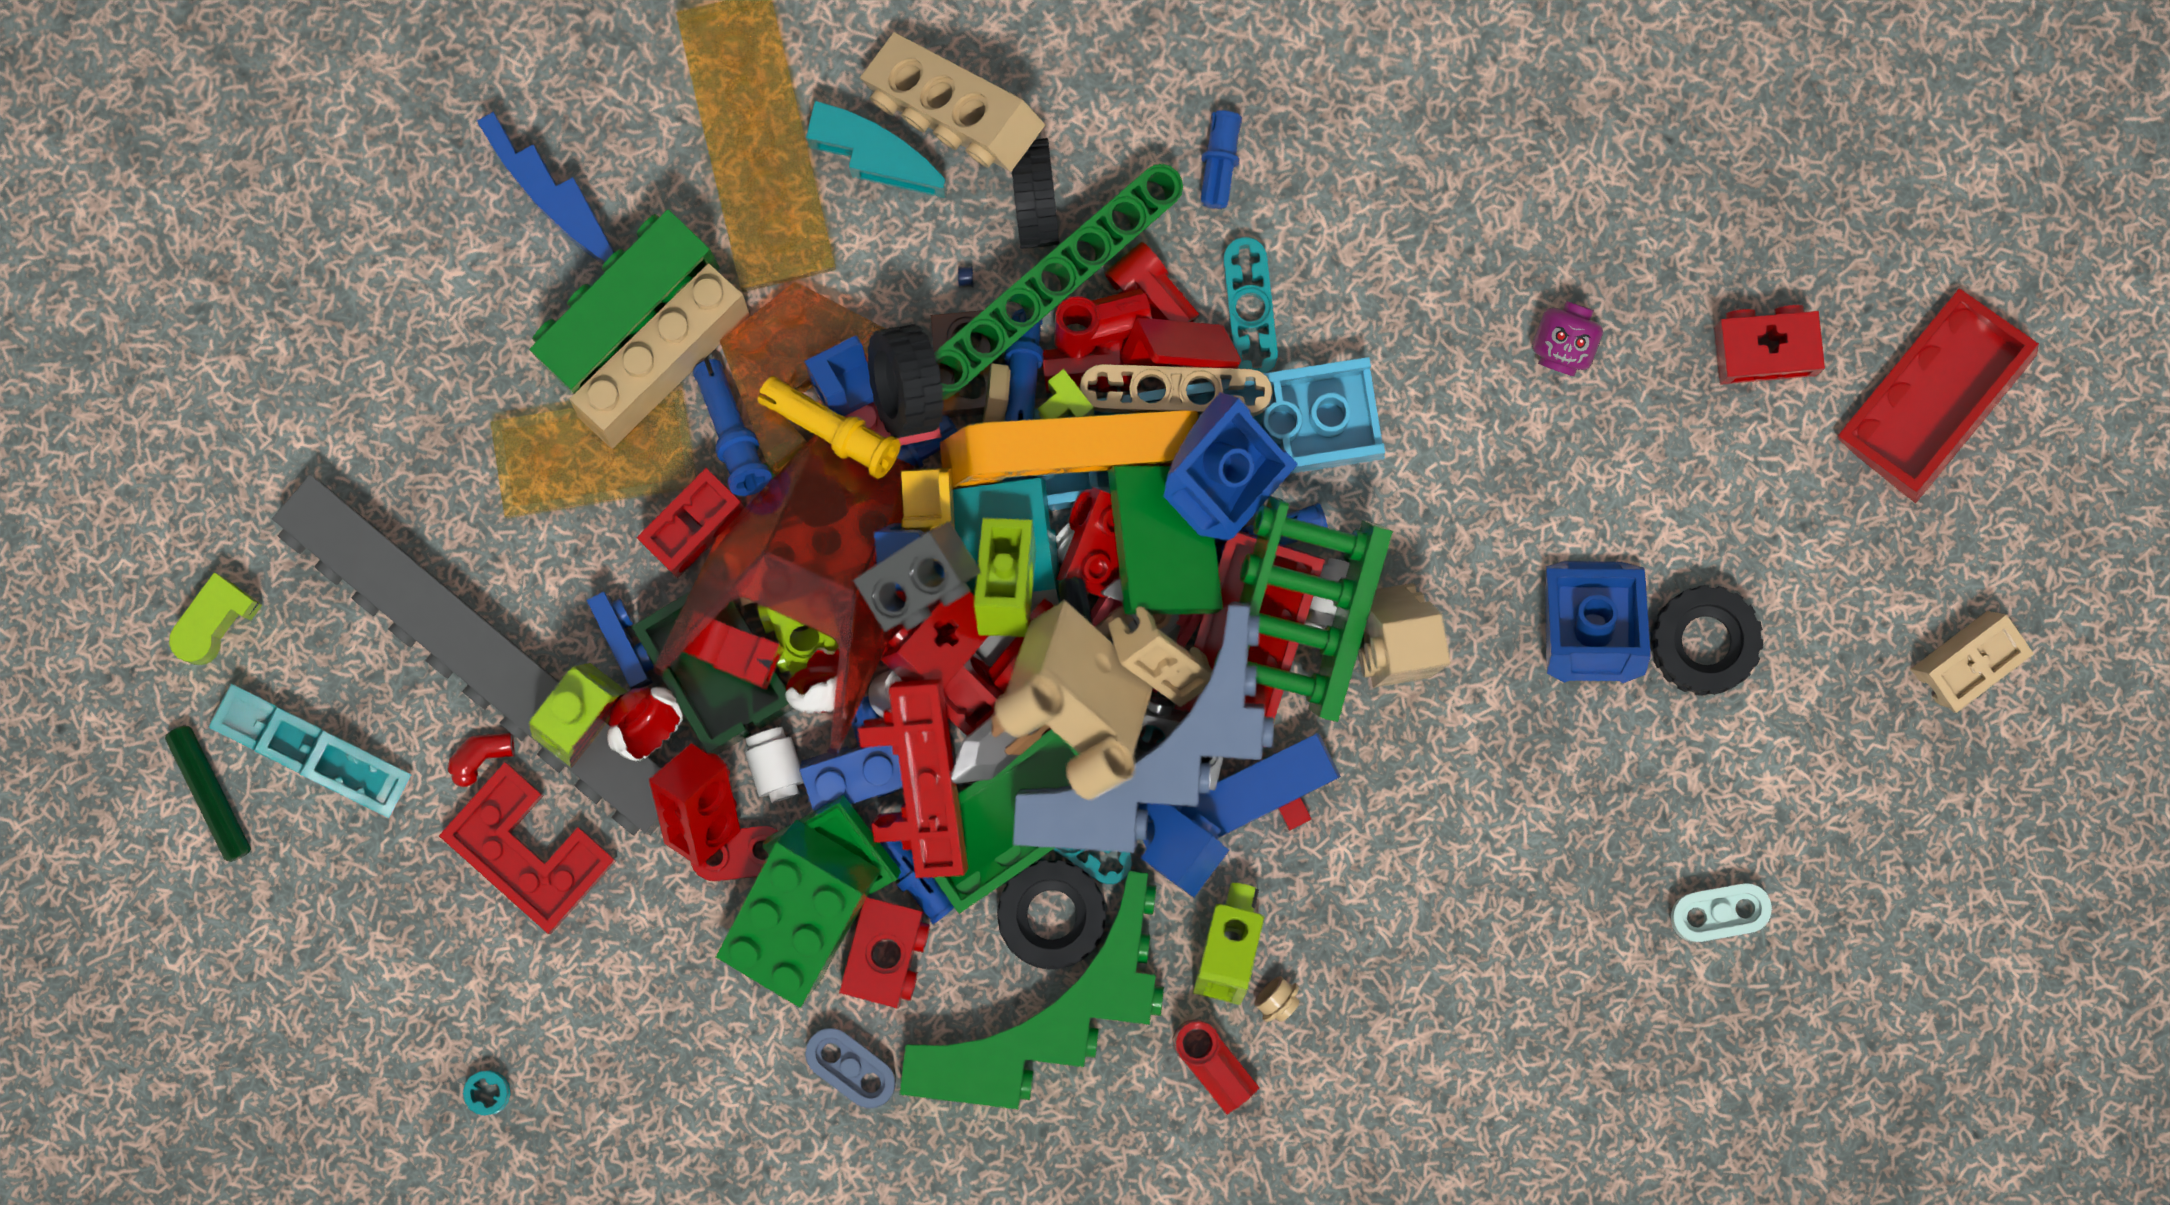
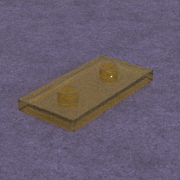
M683 390L670 392L613 449L578 418L574 408L490 421L504 517L507 519L684 490L697 477Z

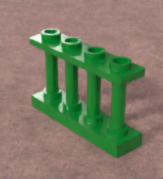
M1269 496L1267 505H1261L1255 517L1253 532L1258 537L1253 554L1248 553L1242 563L1240 582L1244 583L1239 602L1251 603L1250 615H1260L1259 633L1319 648L1323 658L1319 672L1313 673L1311 677L1247 661V665L1257 666L1256 684L1304 695L1307 702H1310L1308 709L1319 718L1338 722L1393 531L1380 524L1362 520L1359 531L1354 530L1350 534L1286 517L1289 503L1280 498ZM1283 536L1347 553V558L1351 560L1346 578H1340L1337 582L1273 565L1280 537ZM1267 584L1333 601V605L1337 609L1332 626L1327 625L1325 629L1259 613ZM1221 649L1219 650V652H1218V654H1217V656H1216L1213 670H1214V668H1215V665H1216V662H1217V660H1218V657H1219V654H1220V652H1221Z

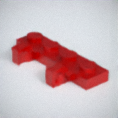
M942 679L893 682L889 686L891 708L883 711L884 718L866 719L863 721L862 726L858 727L861 748L892 746L893 755H898L905 803L901 806V812L878 814L872 822L874 843L902 841L903 850H912L916 878L963 876L968 870L957 784L952 781L954 762Z

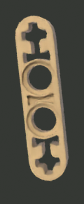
M1102 364L1088 369L1080 383V391L1094 407V411L1112 413H1153L1192 410L1198 411V415H1202L1220 392L1223 393L1221 379L1231 380L1228 390L1244 389L1246 381L1255 382V389L1263 391L1264 396L1256 397L1254 405H1246L1251 411V416H1257L1264 412L1269 406L1272 396V386L1267 376L1260 371L1252 369ZM1099 376H1106L1108 384L1111 386H1123L1122 376H1132L1129 386L1131 403L1121 402L1123 392H1108L1107 400H1097L1096 392L1088 391V386L1097 384ZM1146 377H1156L1165 385V395L1156 403L1143 401L1137 393L1138 384ZM1199 378L1211 382L1215 390L1213 399L1203 405L1194 404L1189 400L1186 393L1189 383ZM1234 396L1239 398L1245 404L1244 397Z

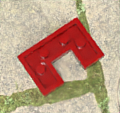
M504 762L442 831L439 837L547 934H552L617 860L579 827L575 829L546 863L511 832L544 795L512 766Z

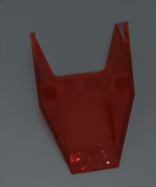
M814 435L716 538L654 666V673L664 677L668 666L732 600L746 598L823 633L837 642L839 647L831 739L827 752L836 755L841 749L888 643L886 640L894 629L893 627L886 632L883 630L853 580L877 565L874 532L893 523H902L904 514L901 471L914 470V466L897 458L887 474L877 479L869 474L868 467L850 457L842 459L832 450V444ZM896 591L900 598L901 591Z

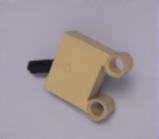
M1073 577L1062 579L1058 584L1061 603L1030 621L1007 692L996 701L995 711L1001 726L1012 736L1022 737L1037 728L1048 725L1054 733L1061 736L1078 751L1080 755L1071 759L1067 764L1068 780L1079 796L1092 800L1132 778L1135 772L1133 754L1153 687L1120 664L1115 645L1093 626L1084 579Z

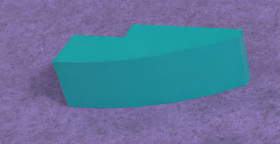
M818 101L814 102L806 135L810 149L850 157L849 170L853 178L946 198L948 190L946 179L926 158L901 138L878 124L850 111Z

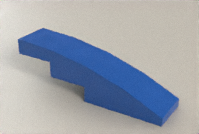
M494 112L477 120V123L504 166L539 210L576 246L604 265L607 259L615 252L575 179L572 177L556 185L534 145L517 153L502 123Z
M1317 733L1217 782L1215 791L1210 790L1209 794L1200 793L1198 806L1184 805L1179 812L1191 820L1197 813L1206 818L1221 830L1216 837L1218 839L1341 776L1320 734ZM1148 823L1147 837L1146 840H1143L1146 848L1150 846L1154 838V823Z

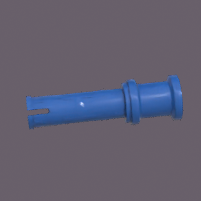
M709 359L713 371L710 376L705 361H702L693 369V376L699 385L719 438L715 451L719 460L726 464L730 474L727 482L731 493L737 496L756 494L765 489L772 479L768 466L761 463L757 452L759 449L758 438L755 433L745 428L722 362L718 359Z

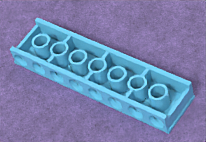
M1370 357L1263 373L1271 383L1272 396L1266 410L1252 417L1282 450L1287 451L1298 465L1290 474L1385 459L1384 443H1382L1370 370ZM1221 380L1223 393L1244 397L1245 405L1252 406L1255 403L1256 397L1264 396L1263 391L1255 389V382L1246 381L1244 389L1228 390L1231 380ZM1211 382L1188 385L1186 393L1189 400L1194 404L1203 405L1213 399L1215 390ZM1166 389L1140 392L1138 395L1147 403H1156L1164 397ZM1130 394L1123 395L1121 402L1131 403ZM1101 398L1097 400L1104 401L1107 400V398ZM1038 408L1034 411V420H1041V417L1038 415ZM1094 411V416L1137 414ZM1108 471L1006 477L997 482L1004 483L1040 477L1045 479L1049 511L1072 508L1080 493L1086 489H1092V487L1110 493Z

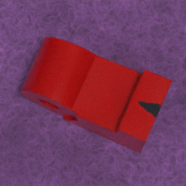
M697 614L681 651L713 665V668L767 690L784 648L773 641L757 637Z

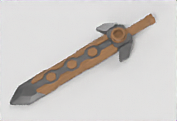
M1121 579L1113 580L1101 591V594L1123 602ZM1123 603L1122 606L1116 608L1095 626L1113 644L1108 624L1117 617L1126 622L1131 633L1136 631L1140 624L1137 614L1125 615ZM1152 614L1157 629L1176 642L1180 630V625L1176 624L1179 620V614ZM995 712L961 742L952 771V781L954 783L993 779L1039 740L1042 734L1050 727L1044 725L1025 736L1015 737L1005 731Z

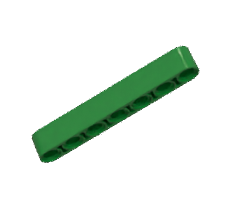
M1155 164L1149 167L935 352L937 364L948 365L955 376L954 384L947 385L942 383L943 400L954 396L1175 204L1183 191V182L1178 171L1165 164ZM1152 181L1162 187L1165 194L1164 200L1154 199L1149 194L1147 182ZM1113 211L1122 212L1128 217L1130 230L1119 229L1114 224L1112 219ZM1078 241L1087 242L1093 247L1096 254L1095 261H1088L1080 256L1077 250ZM1042 272H1052L1058 277L1061 284L1060 291L1054 292L1045 287L1042 282ZM1007 302H1015L1023 307L1026 315L1025 322L1019 323L1009 317L1006 311ZM977 332L987 337L990 342L989 353H980L973 348L970 341L971 333Z

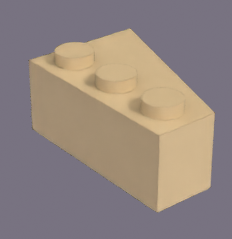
M1411 583L1376 589L1363 634L1365 646L1359 649L1362 675L1364 678L1371 677L1373 688L1428 679L1449 666L1451 662L1442 614L1430 601L1425 602L1424 594L1416 592L1415 584Z

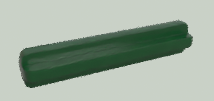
M183 725L171 730L165 735V740L223 858L226 861L232 862L244 857L250 852L251 847L192 728Z

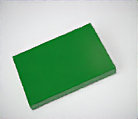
M1114 466L1108 471L1125 615L1137 614L1136 609L1138 607L1144 608L1151 614H1217L1223 610L1215 539L1200 536L1164 497L1171 466Z

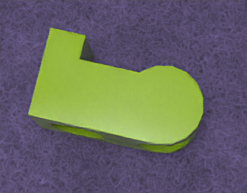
M214 572L173 627L169 637L172 653L177 658L193 665L210 663L217 657L221 647V638L236 618L240 615L251 621L262 607V604L228 579Z

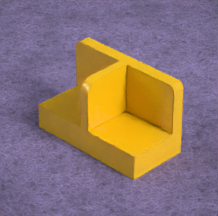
M952 468L902 470L904 514L902 528H905V530H921L926 534L950 521L955 529Z

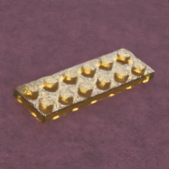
M724 0L676 12L742 293L835 271L836 265L773 1Z

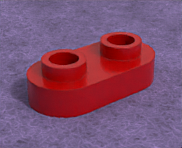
M769 826L740 828L741 831L720 848L723 852V860L720 864L711 866L705 861L698 867L690 861L691 866L697 875L712 882L758 877L767 859H758L754 852L755 847L759 842L765 841L767 837L778 832V830Z

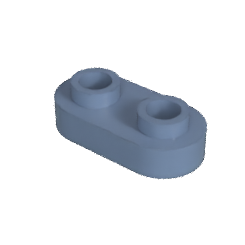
M823 1029L810 1038L806 1047V1060L810 1069L861 1107L876 1108L890 1100L895 1091L896 1078L892 1068L886 1062L840 1029ZM827 1044H836L841 1050V1056L835 1063H829L823 1057V1049ZM868 1073H874L880 1079L881 1084L876 1092H867L862 1086V1079Z

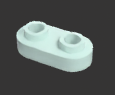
M1745 883L1686 894L1676 901L1671 911V924L1674 931L1682 939L1689 942H1704L1759 931L1768 923L1772 913V905L1767 893L1754 884ZM1741 899L1749 901L1752 905V913L1748 918H1741L1736 913V904ZM1692 908L1701 910L1704 915V921L1699 927L1691 926L1687 920V914Z

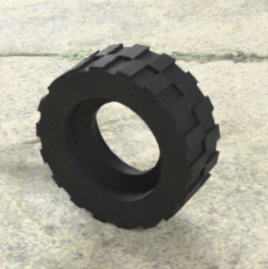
M1048 138L1035 139L1012 170L1021 249L1059 245Z
M916 324L874 331V335L870 336L867 352L869 381L878 415L886 431L890 432L891 436L895 438H902L937 430L943 417V388L939 366L935 358L936 355L927 334Z
M1701 585L1697 588H1689L1681 592L1662 607L1657 614L1656 622L1652 625L1651 633H1653L1652 641H1650V649L1654 652L1655 659L1653 661L1656 667L1661 669L1664 673L1663 677L1669 683L1673 682L1678 686L1677 689L1683 692L1690 691L1700 696L1707 694L1716 695L1736 687L1751 675L1750 672L1757 666L1760 660L1758 656L1760 650L1763 649L1764 639H1761L1760 631L1763 629L1761 622L1757 621L1754 614L1756 611L1751 605L1748 606L1742 600L1744 597L1738 593L1733 594L1727 591L1725 587L1717 586L1716 588H1711L1709 585ZM1699 617H1712L1722 622L1727 628L1730 635V648L1726 656L1718 663L1711 665L1699 664L1690 659L1684 651L1682 644L1683 632L1692 620Z
M1059 860L1038 861V863L1028 866L1007 882L1008 884L999 898L997 919L1003 940L1010 951L1020 960L1042 969L1056 970L1067 968L1084 960L1098 945L1106 923L1105 902L1096 882L1081 868ZM1049 890L1066 894L1076 908L1074 927L1066 936L1055 940L1044 939L1035 934L1027 919V911L1031 901L1038 894Z

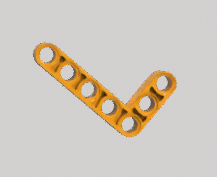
M1187 410L975 424L960 429L940 442L942 468H952L953 490L995 484L1006 477L1108 471L1114 466H1171L1182 443L1199 419L1198 411Z

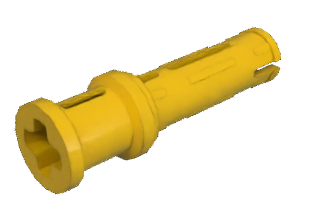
M775 376L769 377L762 385L759 392L765 394L766 397L763 395L758 396L757 401L760 405L766 406L807 431L821 437L832 444V450H834L837 456L842 459L850 457L869 468V474L879 479L887 474L896 461L900 451V441L893 436L885 438L867 428L866 421L858 416L846 418L792 388Z

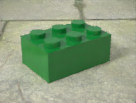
M796 819L775 843L722 943L716 958L801 1008L821 982L881 870Z

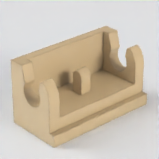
M1142 607L1136 609L1140 624L1133 633L1130 632L1129 626L1120 617L1109 623L1108 626L1120 664L1179 707L1204 690L1214 671L1210 668L1206 655L1196 647H1191L1189 653L1158 630L1152 614Z
M1986 611L1912 667L1911 671L1919 681L1927 683L1936 694L1932 698L1937 704L1948 707L1954 713H1957L2034 655V653L2007 614Z

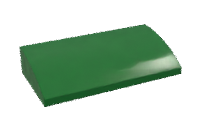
M1052 729L1043 734L1039 740L993 779L976 781L958 793L968 870L963 876L933 878L959 914L1054 849L1053 847L1013 845L1015 802L1018 791L1027 788H1054L1071 785L1067 776V764L1071 759L1080 755V753L1061 736L1054 733Z

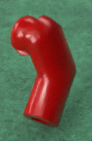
M513 734L475 735L467 738L449 758L447 769L451 774L452 782L460 787L471 786L477 781V769L486 759L514 757Z

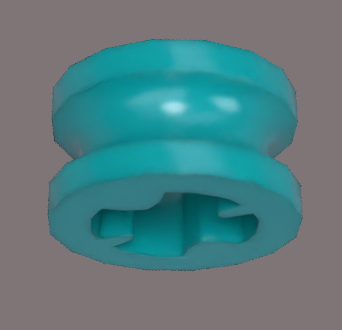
M491 1070L477 1072L472 1075L465 1083L463 1090L464 1102L467 1107L475 1114L483 1116L497 1114L503 1110L508 1104L511 1095L510 1084L507 1079L499 1072ZM483 1079L486 1080L488 1085L497 1084L500 1090V1096H493L497 1102L491 1107L488 1106L486 1101L477 1102L475 1099L474 1090L481 1089L477 1084Z

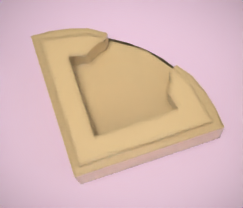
M991 363L983 423L1004 422L1010 384V370H1008L1009 366Z

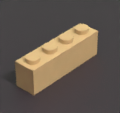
M708 263L569 398L578 418L613 449L693 371L696 365L702 362L750 315L743 294Z

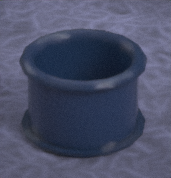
M958 266L959 288L960 286L973 287V266Z

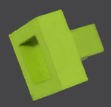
M1064 369L1048 380L1049 391L1053 396L1038 408V415L1041 419L1094 416V407Z

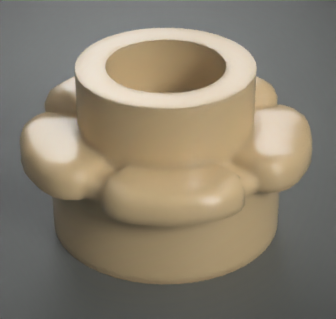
M1281 976L1269 982L1254 1002V1005L1262 1012V1019L1265 1022H1270L1276 1018L1279 1022H1283L1289 1018L1300 1003V1000L1296 997L1299 987L1296 983L1289 984Z

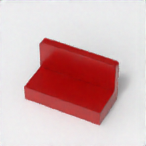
M1148 318L1136 319L1120 355L1125 365L1238 369L1241 358L1223 325Z

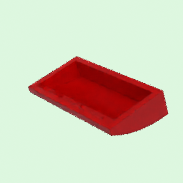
M1959 288L1838 434V439L1914 503H1917L2037 357L2039 343Z
M1239 531L1234 538L1226 540L1219 562L1218 571L1223 610L1217 614H1203L1193 647L1198 648L1206 655L1212 670L1216 656L1223 646L1230 602H1239L1244 583L1240 582L1242 563L1248 553L1253 554L1258 537L1243 531ZM1279 543L1273 565L1320 577L1325 559ZM1267 584L1259 613L1305 624L1313 596ZM1259 633L1258 646H1249L1248 661L1290 671L1299 643ZM1256 684L1255 696L1246 695L1245 703L1265 704L1264 717H1274L1275 720L1284 690ZM1201 693L1181 707L1175 704L1174 709L1190 712Z

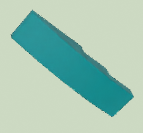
M230 683L208 725V728L387 818H390L412 774L232 683Z

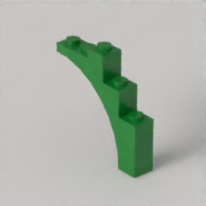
M1128 871L1121 907L1104 946L1083 976L1054 1004L1021 1025L985 1039L951 1045L907 1044L905 1046L899 1095L1019 1110L1021 1099L1030 1100L1034 1074L1033 1070L1024 1069L1025 1060L1084 1067L1085 1057H1096L1099 1028L1089 1027L1090 1017L1150 1025L1151 1015L1161 1016L1164 986L1155 985L1156 975L1136 973L1137 963L1147 964L1150 934H1142L1141 928L1143 914L1153 915L1157 885L1147 884L1148 873Z

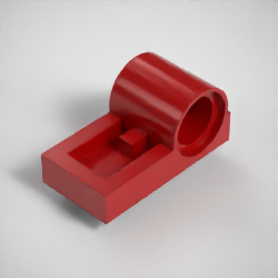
M1092 487V489H1086L1080 493L1071 509L1069 525L1075 533L1056 580L1061 581L1065 578L1081 577L1085 581L1088 593L1106 599L1107 596L1102 595L1101 591L1113 581L1119 566L1111 494Z

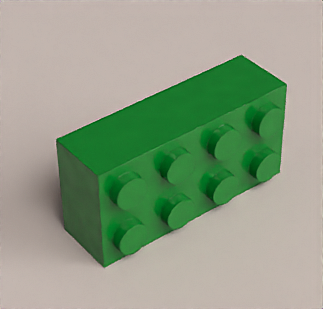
M669 209L660 217L657 214L650 216L638 229L636 235L639 238L626 252L623 249H619L613 253L602 266L604 274L592 286L589 284L581 286L568 300L567 305L570 308L557 321L550 319L545 322L534 334L532 340L535 344L529 350L572 394H575L708 263L717 271L720 269L710 248Z

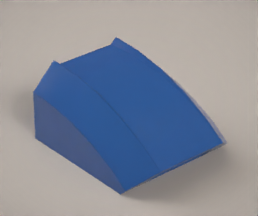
M1222 392L1205 409L1182 443L1169 470L1164 497L1200 536L1230 540L1236 536L1298 464L1287 451L1282 450L1250 415L1251 411L1239 398Z
M1562 561L1546 566L1545 628L1547 674L1564 683L1568 681H1620L1621 683H1626L1646 675L1651 653L1644 567L1625 562Z

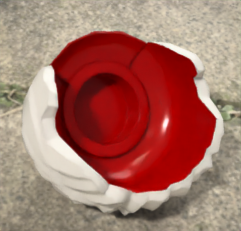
M839 647L836 651L818 648L810 657L807 667L796 672L787 683L785 696L791 707L800 712L805 711L809 714L830 712L843 705L845 701L851 698V694L858 683L857 668L853 658L843 647Z
M660 687L652 689L637 688L620 696L611 708L609 717V729L607 732L609 747L623 757L633 761H641L643 758H647L655 749L661 748L663 740L670 739L671 733L678 729V725L683 720L681 710L672 691Z

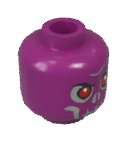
M1566 301L1563 309L1549 308L1545 310L1532 343L1533 351L1540 356L1538 364L1570 376H1575L1577 370H1587L1590 368L1603 336L1602 326L1591 320L1594 310Z

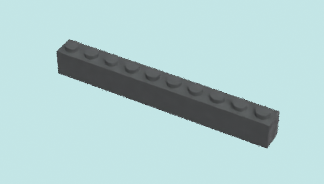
M310 474L273 516L272 520L283 528L277 536L297 553L301 554L306 548L320 559L314 567L335 585H338L343 579L352 586L356 593L351 598L369 614L375 616L380 610L390 618L393 624L388 630L411 648L417 641L431 654L425 661L448 679L454 672L468 685L462 692L478 706L486 710L492 704L504 714L505 717L500 721V724L520 741H523L527 735L532 738L529 722L560 682L325 484ZM608 722L572 768L537 742L542 746L537 753L542 760L559 773L564 767H567L580 778L574 786L595 804L602 798L605 799L617 810L612 818L633 836L639 830L651 836L660 825L649 779L662 767L650 757L643 758L641 761H633L612 750L607 740Z

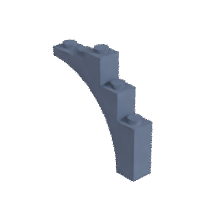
M1230 602L1223 646L1209 682L1191 711L1163 741L1134 761L1135 772L1132 778L1092 800L1079 796L1071 785L1054 788L1020 789L1016 794L1013 845L1134 853L1137 847V839L1146 840L1148 810L1139 809V803L1198 806L1200 793L1209 794L1211 763H1202V756L1261 760L1263 747H1273L1274 717H1264L1265 704L1245 703L1246 695L1255 696L1257 666L1247 665L1248 645L1258 646L1260 615H1250L1251 603Z

